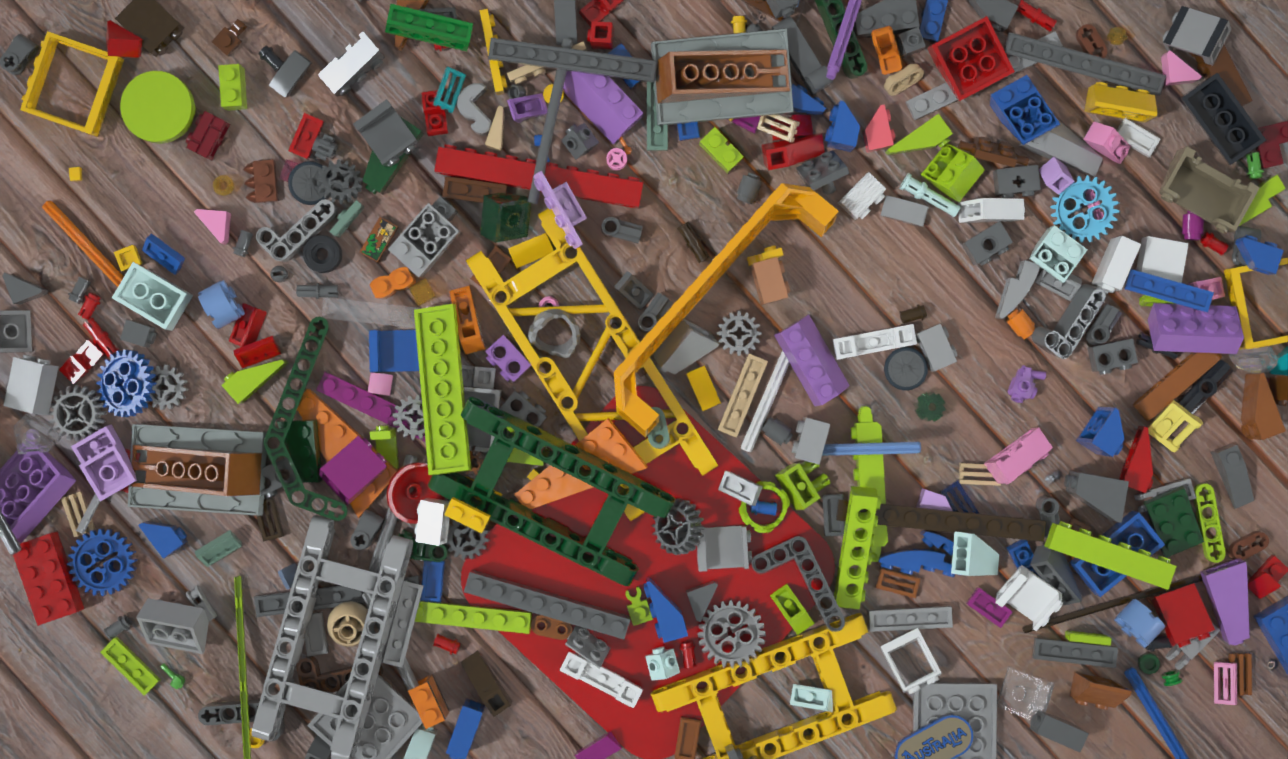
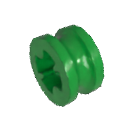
M1173 670L1163 673L1161 677L1165 679L1164 686H1173L1181 683L1183 680L1179 677L1180 671Z

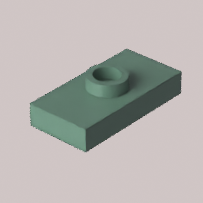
M356 200L348 210L344 209L338 215L337 219L339 221L329 232L335 237L340 238L363 211L365 206Z
M229 530L196 550L195 555L206 567H209L240 548L242 543Z

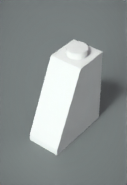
M980 198L958 202V205L961 206L959 210V223L1024 220V199Z

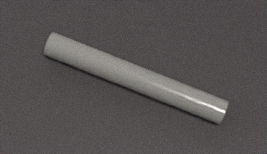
M96 493L76 529L81 534H84L101 502Z

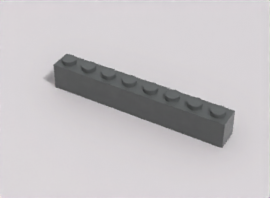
M476 570L470 571L464 592L620 639H625L630 622V616Z

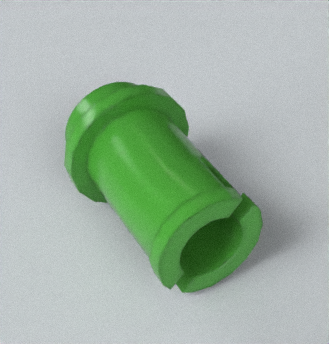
M1254 152L1252 155L1250 153L1246 154L1249 170L1247 176L1250 179L1263 177L1262 173H1264V170L1261 169L1259 152Z

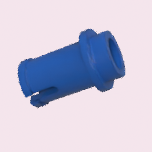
M758 499L756 506H750V512L754 513V515H757V513L776 515V502H764Z

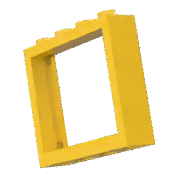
M47 31L44 41H41L40 54L34 61L35 68L33 74L29 76L27 81V92L21 98L23 102L20 110L98 137L124 59L117 56H108L106 51ZM58 43L108 60L85 126L35 109Z
M1288 257L1282 258L1279 265L1288 264ZM1248 266L1224 270L1230 306L1237 307L1244 336L1239 350H1249L1288 342V335L1253 342L1240 273L1253 270H1250Z

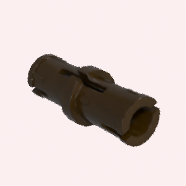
M689 221L677 228L687 243L686 247L690 248L698 263L710 257L700 241V236L697 237Z

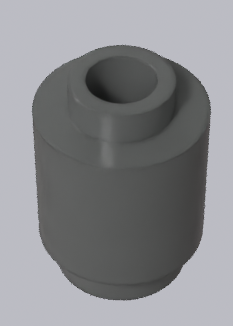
M749 172L747 176L743 175L736 193L738 194L737 200L751 205L754 200L756 201L762 185V181L759 180L760 176Z
M771 416L761 429L765 432L764 435L780 446L782 443L787 444L793 436L790 433L792 428L778 418L774 419Z

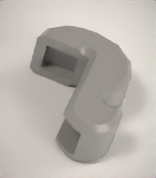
M473 83L464 88L458 96L457 107L465 119L475 121V123L471 124L472 130L478 135L485 136L489 134L492 122L474 102L488 88L482 83Z

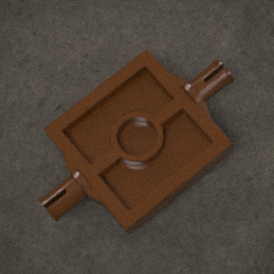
M974 137L972 143L960 140L958 149L970 151L974 158L1014 168L1016 163L1027 166L1029 162V157L1017 155L1011 144L1002 141L1000 143L991 142L992 140L987 137Z

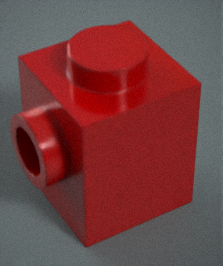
M591 22V29H588L587 41L591 43L592 49L613 50L614 26L612 22Z

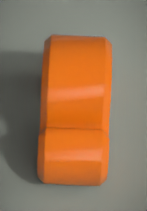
M886 26L872 30V40L879 57L882 74L887 75L901 71L902 62L892 27Z

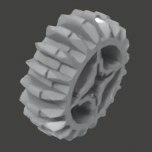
M75 385L74 389L68 386L66 391H59L60 397H53L57 403H51L50 407L54 408V411H50L49 415H54V419H51L49 422L57 424L53 430H60L59 436L66 435L67 440H72L74 437L75 441H80L81 437L85 439L95 433V430L102 429L98 423H105L101 415H106L107 412L101 411L104 403H98L101 396L94 397L96 394L95 390L89 391L87 386H84L82 389L80 385ZM75 396L84 398L82 402H78L76 405L68 403V400ZM89 406L92 409V417L88 414ZM63 410L67 413L66 420H64ZM75 410H79L78 414L80 415V417H76L77 413L75 412ZM79 421L88 424L82 430L72 428Z

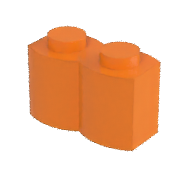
M401 267L392 271L389 276L377 277L369 285L375 298L387 299L397 291L411 288L416 283V280L408 267Z

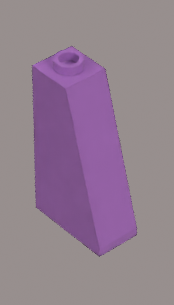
M1238 558L1200 571L1223 640L1229 645H1239L1245 639L1250 638L1247 564Z

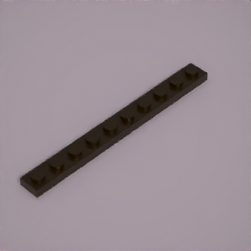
M838 499L837 521H846L849 500ZM881 504L880 509H876L875 514L878 516L877 525L953 533L964 532L975 535L1044 542L1046 521L890 504ZM862 509V510H860L859 512H860V513H865V512H867L868 510H867V509Z

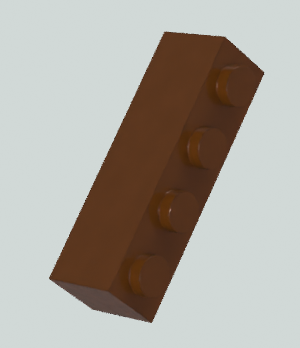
M1225 45L1222 46L1213 66L1206 64L1202 56L1190 53L1197 62L1199 73L1204 75L1205 79L1218 73L1241 106L1253 101Z

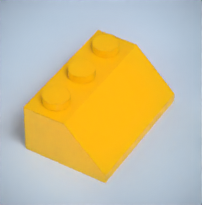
M1096 82V84L1088 88L1084 112L1121 119L1126 118L1145 123L1157 117L1155 95L1148 94L1149 91L1138 89L1135 92L1129 91L1128 87L1125 86L1112 88L1108 87L1107 83Z

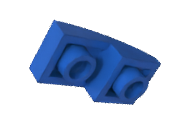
M922 530L920 532L924 536L922 541L930 548L934 546L939 549L944 544L942 548L949 555H953V541L930 531Z
M1019 540L1006 547L1017 569L1023 565L1039 576L1030 565L1034 555L1027 540Z

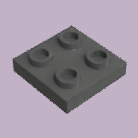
M833 150L824 152L819 157L805 161L801 166L796 167L798 175L808 187L813 190L822 187L823 193L826 195L836 191L833 181L849 174L847 166Z

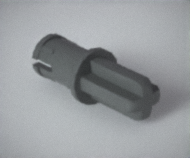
M319 283L316 285H297L296 288L297 297H316V299L320 297L338 298L339 291L337 290L338 285H320Z

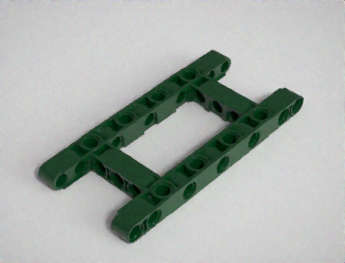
M469 397L461 412V416L468 424L495 437L474 481L456 472L431 476L428 487L450 500L454 497L491 515L489 520L583 567H587L623 586H630L639 568L631 559L606 547L627 504L656 518L657 516L665 518L675 503V498L671 494L481 399ZM507 427H511L515 432H510ZM545 446L551 447L553 451H548ZM514 447L609 494L588 536L582 537L570 531V528L548 517L546 519L532 512V509L495 493L494 487ZM582 465L589 466L591 470H586ZM620 484H625V485H627L629 488H628V489H625V488L621 487ZM512 515H516L519 519L513 518ZM548 533H552L556 537H551ZM586 552L592 553L593 556L588 555Z

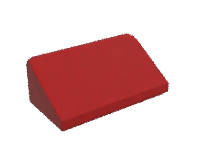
M245 303L242 304L245 314L236 320L229 338V342L241 347L256 342L267 314L266 311Z

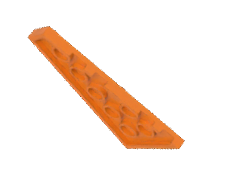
M307 389L304 392L297 410L303 420H317L319 448L326 462L330 461L358 435L363 439L357 431L311 389ZM372 446V448H371L372 451H373L375 454L379 453V452ZM388 460L385 463L387 466L386 470L350 503L358 518L388 487L391 478L398 471Z
M610 418L606 419L574 445L630 474L648 468ZM550 465L516 492L514 496L522 505L533 509L593 488V486ZM582 465L586 470H591L589 466Z

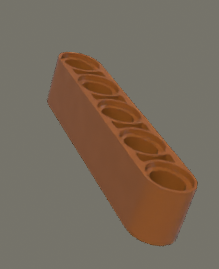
M1190 353L1133 403V406L1146 421L1152 419L1221 360L1223 355L1221 353Z

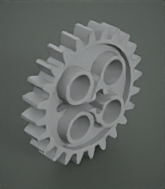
M732 600L729 601V606H726L723 601L721 602V608L713 605L715 611L707 610L709 617H703L702 621L705 624H699V629L703 630V632H699L698 637L704 638L699 641V645H706L702 652H710L707 658L710 660L715 657V665L722 661L723 668L726 667L727 663H730L731 669L734 668L735 663H738L741 668L742 661L750 664L749 657L751 656L756 659L755 651H762L758 644H765V640L760 638L766 636L765 631L760 630L764 628V623H758L761 620V616L754 617L756 610L748 611V604L742 608L740 601H738L736 606H733ZM733 616H738L741 619L738 624H731L729 622ZM743 625H748V627L742 628ZM715 627H721L723 632L720 635H714L712 630ZM729 631L735 633L734 638L728 635ZM743 634H750L752 636L748 642H743L740 638ZM726 644H731L734 647L730 653H726L722 649Z

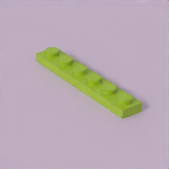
M420 601L414 622L529 634L531 632L532 612Z

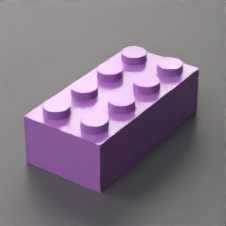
M1154 303L1147 319L1154 351L1237 354L1244 339L1236 306L1210 305L1208 312H1203L1179 304Z

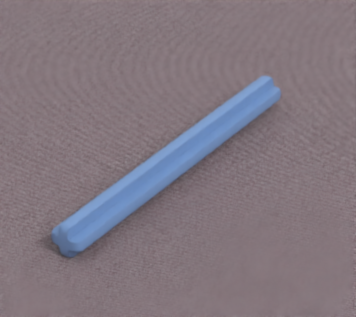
M921 443L825 444L822 456L920 453Z

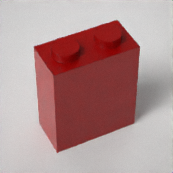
M1194 583L1157 596L1152 600L1159 619L1165 625L1164 630L1172 647L1176 645L1179 648L1191 644L1190 640L1196 638L1202 641L1211 637L1210 633L1215 630Z

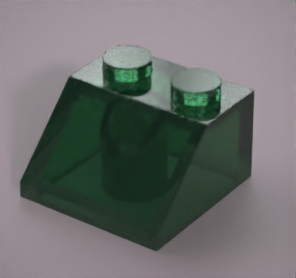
M507 193L484 195L480 234L494 243L528 237L531 203L528 202V196Z

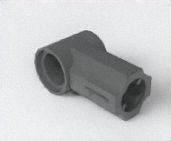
M614 217L606 218L601 225V231L605 236L637 244L639 243L643 228L641 225L621 221ZM607 222H613L616 225L614 232L606 231L605 224Z
M658 292L644 313L639 317V329L644 333L650 332L673 302ZM644 318H650L653 321V326L645 328L641 321Z
M1105 304L1092 327L1086 332V339L1090 344H1102L1109 339L1110 332L1122 314L1119 309ZM1095 330L1101 332L1100 340L1094 337Z
M1043 495L1037 499L1036 508L1039 511L1040 520L1046 521L1044 538H1047L1052 523L1059 525V504L1055 499ZM1051 501V508L1044 511V503Z

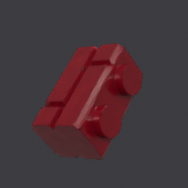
M204 111L203 114H199L195 121L196 129L193 133L190 132L186 138V148L212 161L231 124Z

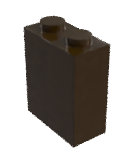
M132 0L115 18L126 30L142 38V46L155 57L164 54L168 49L169 43L172 40H177L185 28L157 0Z

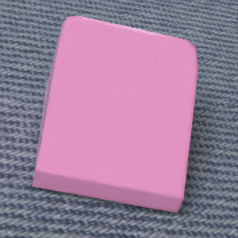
M371 372L368 393L390 396L393 375Z

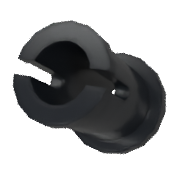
M266 45L258 53L260 59L265 60L275 72H278L284 64V61L273 52L272 47L269 48Z
M1157 636L1146 647V650L1152 652L1155 649L1172 648L1167 636Z

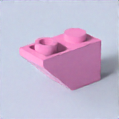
M1093 122L1084 137V140L1092 149L1118 164L1122 163L1131 147L1113 127Z

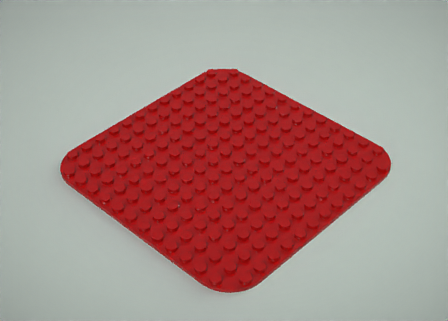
M636 386L637 396L648 406L658 407L661 410H670L657 388ZM616 397L600 412H617ZM684 410L718 466L702 476L699 469L694 467L679 443L647 463L648 468L632 473V475L671 494L675 499L681 498L690 501V504L696 505L695 510L701 511L699 518L704 519L701 522V526L708 528L745 525L746 530H750L751 542L747 543L748 551L752 552V560L756 555L794 537L800 536L805 538L830 587L834 578L835 562L827 542L790 507H788L783 520L769 533H759L754 531V527L750 524L746 525L739 513L741 501L718 490L725 471H731L754 483L761 480ZM666 418L667 425H669L677 419ZM611 420L632 447L648 438V435L645 438L626 420ZM591 421L585 430L589 434L604 421ZM684 422L679 423L676 427L679 434H686L688 425ZM576 437L571 444L576 445L579 442L578 438ZM593 487L533 508L532 512L546 519L548 517L570 528V531L584 537L588 536L609 494ZM762 489L758 498L759 501L776 502V515L760 513L754 515V513L750 512L751 505L747 503L746 511L753 522L769 524L779 517L782 510V501L772 490ZM623 512L606 545L607 548L631 559L638 566L639 570L630 586H623L496 524L490 530V533L485 536V538L490 539L489 542L484 543L487 550L481 549V556L475 553V559H470L468 555L462 567V591L471 606L526 611L465 593L464 589L471 570H476L628 616L630 614L627 605L632 604V601L627 599L626 590H629L631 596H636V587L639 586L641 589L640 600L647 599L649 605V603H652L651 597H646L644 583H647L646 577H650L681 609L688 636L664 643L663 638L658 639L655 623H658L657 617L633 626L630 617L625 639L587 629L590 634L597 639L603 640L610 647L602 666L643 689L634 708L616 700L615 697L560 671L569 651L579 655L565 645L567 639L559 640L539 636L532 631V628L529 634L498 631L607 732L611 731L616 740L627 751L639 758L664 759L674 755L681 717L700 719V729L705 725L697 701L669 712L667 710L658 712L651 696V692L658 688L722 664V661L715 665V657L708 660L707 656L710 652H702L706 645H699V641L704 638L698 637V633L703 632V630L699 629V624L705 623L702 620L701 622L696 620L686 590L713 580L718 583L703 617H709L707 610L715 611L713 605L721 608L722 601L726 606H729L730 600H732L733 606H736L738 601H740L742 608L748 604V611L755 609L754 617L761 616V620L758 623H764V628L760 630L765 631L766 636L760 637L765 640V644H758L761 649L781 642L793 629L770 597L771 594L787 584L807 613L815 605L795 560L765 574L756 573L752 568V563H749V569L737 567L707 569V571L699 572L697 546L695 550L690 551L688 554L675 555L673 553H666V549L660 548L661 543L655 542L658 538L657 535H652L655 532V528L651 526L655 524V520L652 518L654 516L646 512L632 521ZM512 515L513 518L519 519L516 515ZM548 533L551 537H556L554 534ZM801 541L793 544V549L796 552H802L805 548ZM777 550L774 553V558L778 561H782L786 557V553L782 550ZM586 552L588 555L593 556L592 553ZM758 559L755 566L757 569L763 570L766 568L767 562L764 559ZM805 560L802 563V568L805 571H811L814 567L813 562L810 560ZM814 579L811 582V587L815 590H820L823 587V583L820 579ZM532 613V620L538 614ZM733 616L729 622L731 624H738L741 619L738 616ZM539 622L537 624L538 628H545L544 622ZM747 624L742 626V628L748 627ZM564 626L558 627L560 633L566 631ZM715 627L712 630L714 635H720L723 632L721 627ZM731 631L728 632L729 636H731L732 638L735 637V633H732ZM743 634L740 639L743 642H748L752 636L750 634ZM693 641V644L696 646L694 648L696 667H683L682 650H679L681 642ZM726 644L722 650L730 653L734 647L731 644ZM658 647L674 649L680 673L667 679L652 680L645 656L652 654V650ZM738 667L735 673L741 675L745 672L746 668ZM701 681L697 684L696 688L704 689L707 683ZM741 684L735 687L732 685L718 691L716 695L720 706L729 699Z

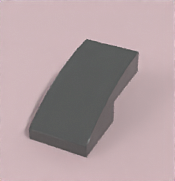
M294 50L278 70L269 86L283 97H288L298 80L303 78L312 62Z

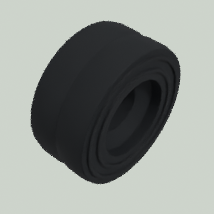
M318 235L312 237L305 244L303 258L306 265L313 271L329 273L339 266L342 260V249L333 238ZM321 248H325L328 251V257L325 260H320L317 257V252Z

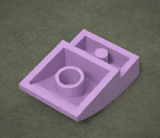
M112 424L105 426L71 446L81 463L79 467L100 501L137 481L130 459Z

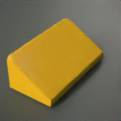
M547 233L508 248L516 268L539 260L554 251Z
M705 365L686 373L702 411L721 403Z

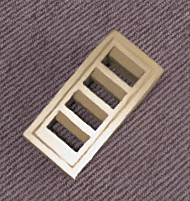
M502 106L497 108L485 142L487 148L499 152L503 150L505 111Z

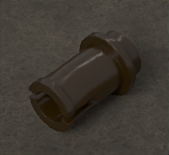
M919 304L915 308L899 312L903 324L918 319L922 321L927 317L924 305L920 306Z

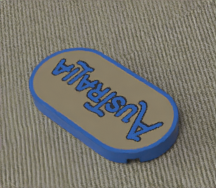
M947 714L903 737L896 746L894 757L895 759H955L964 754L972 745V728L964 718L958 715Z

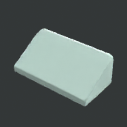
M793 684L790 705L833 712L832 690Z

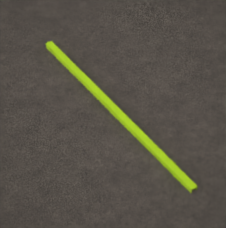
M238 576L234 577L243 755L244 759H251L242 577Z

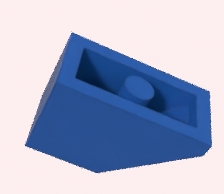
M149 521L138 525L163 559L169 557L188 542L184 530L180 527L177 528L176 525Z

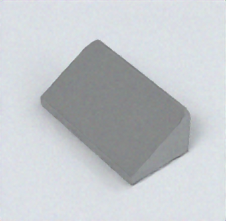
M1041 268L1034 281L1069 301L1073 299L1082 285V279L1073 274H1070L1066 281L1062 283L1043 268Z

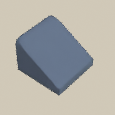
M295 563L278 571L287 590L292 588L297 570Z

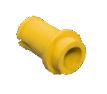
M745 16L733 17L731 24H733L734 34L746 33L745 23H747V20H745Z

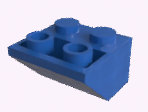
M840 100L831 109L829 121H832V124L826 131L824 141H828L827 147L851 152L856 147L860 125L846 103Z

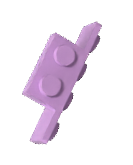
M543 172L536 173L534 175V184L539 191H542L546 206L550 210L552 209L555 214L556 224L563 228L567 243L573 246L574 249L580 247L583 244L573 226L586 220L587 217L569 185L565 182L552 189Z

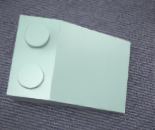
M135 262L131 264L112 296L114 300L163 329L173 331L193 297L189 292Z

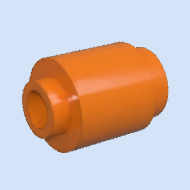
M1016 308L1007 315L1009 319L1006 322L1018 337L1021 336L1024 340L1033 334V331L1036 329L1035 323L1023 309L1018 310Z

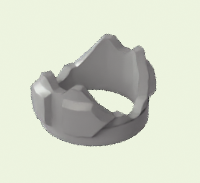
M549 309L537 314L534 318L533 325L529 328V342L539 350L546 351L551 355L568 358L575 352L576 345L580 343V328L569 313L560 309ZM563 318L570 325L572 330L571 338L566 343L558 346L542 342L537 332L550 320Z

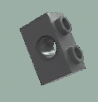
M999 221L961 245L973 265L980 263L983 266L992 260L990 256L998 253V255H1001L1009 250L1008 245L1013 243V241ZM985 240H989L992 243L990 251L986 250L983 246Z

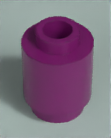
M1187 211V214H1183L1182 235H1184V240H1201V235H1204V219L1190 211Z

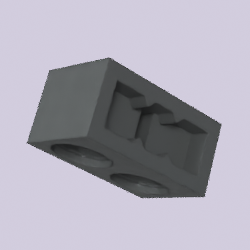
M1125 339L1087 348L1092 372L1099 371L1100 375L1111 373L1112 368L1119 367L1120 370L1130 369L1132 364L1138 363L1133 339ZM1122 349L1125 350L1127 353V357L1124 361L1121 360L1119 357V353ZM1101 354L1107 357L1104 365L1099 362Z
M522 390L519 393L514 391L500 408L528 422L527 416L529 413H536L539 420L536 424L532 425L538 428L548 417L545 415L546 410L538 403L534 406L529 402L530 397ZM518 399L522 402L523 406L520 411L512 409L511 403L513 400Z
M284 458L276 462L280 474L283 469H287L290 472L289 479L284 480V482L292 484L296 476L288 459ZM273 464L262 468L263 477H267L271 481V486L261 491V496L265 495L266 499L278 494L277 489L283 487Z

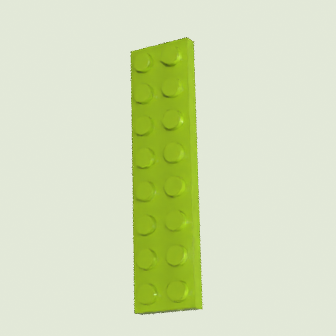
M448 304L415 309L414 317L429 475L470 471L471 462L467 421L461 416L465 406L456 305Z

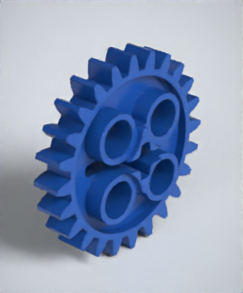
M123 350L116 351V354H110L111 359H105L106 366H100L103 373L97 374L101 378V381L96 382L97 385H101V388L97 390V393H102L99 400L105 401L103 407L109 408L108 412L114 413V416H136V413H143L142 408H148L146 401H153L150 393H155L152 386L157 385L156 382L152 381V378L156 376V374H151L154 367L147 366L150 360L144 359L145 355L138 354V351Z
M101 528L98 530V534L95 530H91L90 535L87 533L83 534L84 540H76L79 546H71L75 553L68 554V557L72 558L73 561L67 563V565L74 568L69 571V574L75 573L76 575L72 581H80L78 588L85 585V593L93 589L92 593L94 596L99 591L101 596H105L107 591L110 595L115 593V589L121 591L122 585L126 586L129 584L126 578L131 579L134 577L130 571L137 569L132 566V563L136 562L137 559L131 557L136 551L129 550L133 544H125L127 537L120 539V532L112 535V529H108L106 533ZM104 542L109 545L108 553L102 550ZM116 551L118 552V555L104 562L102 566L95 568L90 573L87 572V569L98 564L102 559L109 557ZM86 554L91 556V564L85 562ZM114 560H117L121 565L119 571L113 567ZM97 571L103 575L101 582L96 579Z

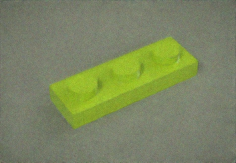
M117 636L100 652L144 696L161 680Z

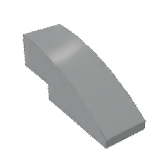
M1026 260L1020 262L1016 278H1008L1006 280L995 318L1003 319L1023 300L1037 277L1040 269L1039 265Z

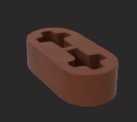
M1090 24L1081 26L1076 32V39L1084 53L1093 55L1092 52L1100 48L1099 56L1105 58L1107 47L1097 30ZM1084 31H1085V32L1089 31V32L1091 33V34L1088 36L1089 39H1088L1087 37H1085V38L1082 37V34L1084 33Z
M1251 532L1231 543L1229 547L1230 555L1235 559H1247L1267 548L1269 538L1263 532ZM1256 536L1262 538L1260 541L1261 545H1251V543L1256 541ZM1237 546H1247V548L1242 550V555L1236 553L1238 550Z

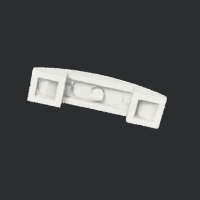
M910 324L833 339L836 359L838 360L916 345L917 340L914 325Z
M570 651L560 668V671L577 680L580 679L615 697L616 700L632 708L635 707L643 691L641 687L603 666L599 669L582 656Z

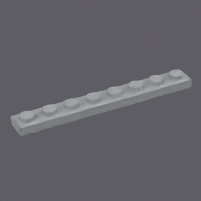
M1056 31L1038 39L1039 41L1063 47ZM1006 54L1015 71L1007 77L1038 62ZM946 82L905 103L915 121L958 99Z

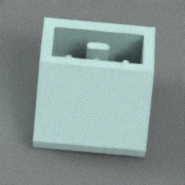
M1053 225L1045 231L1037 242L1029 259L1064 283L1088 249Z

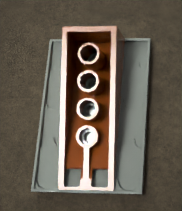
M787 29L651 43L652 60L657 61L654 82L657 126L780 115L793 112Z
M132 424L130 462L137 481L129 485L128 507L263 515L264 495L261 496V491L265 489V477L262 475V468L266 467L267 451L264 446V439L267 432ZM136 452L141 453L139 461L136 460Z

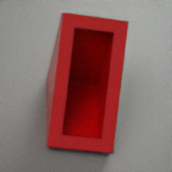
M111 20L107 21L106 43L108 56L141 57L142 38Z

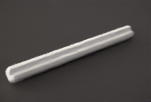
M783 350L741 445V449L747 452H752L790 364Z

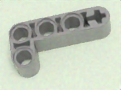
M321 200L282 237L275 230L263 227L257 231L256 240L272 258L280 262H287L305 246L308 240L315 237L336 217L338 208L329 200ZM324 206L330 207L329 210L331 212L329 214L324 213ZM317 213V214L321 215L320 217H322L323 220H321V219H320L318 216H316L315 214ZM310 219H315L317 223L313 229L307 227ZM266 232H270L272 239L265 243L263 235ZM300 233L301 241L294 244L292 241L293 235ZM285 247L286 255L279 258L277 255L278 249Z

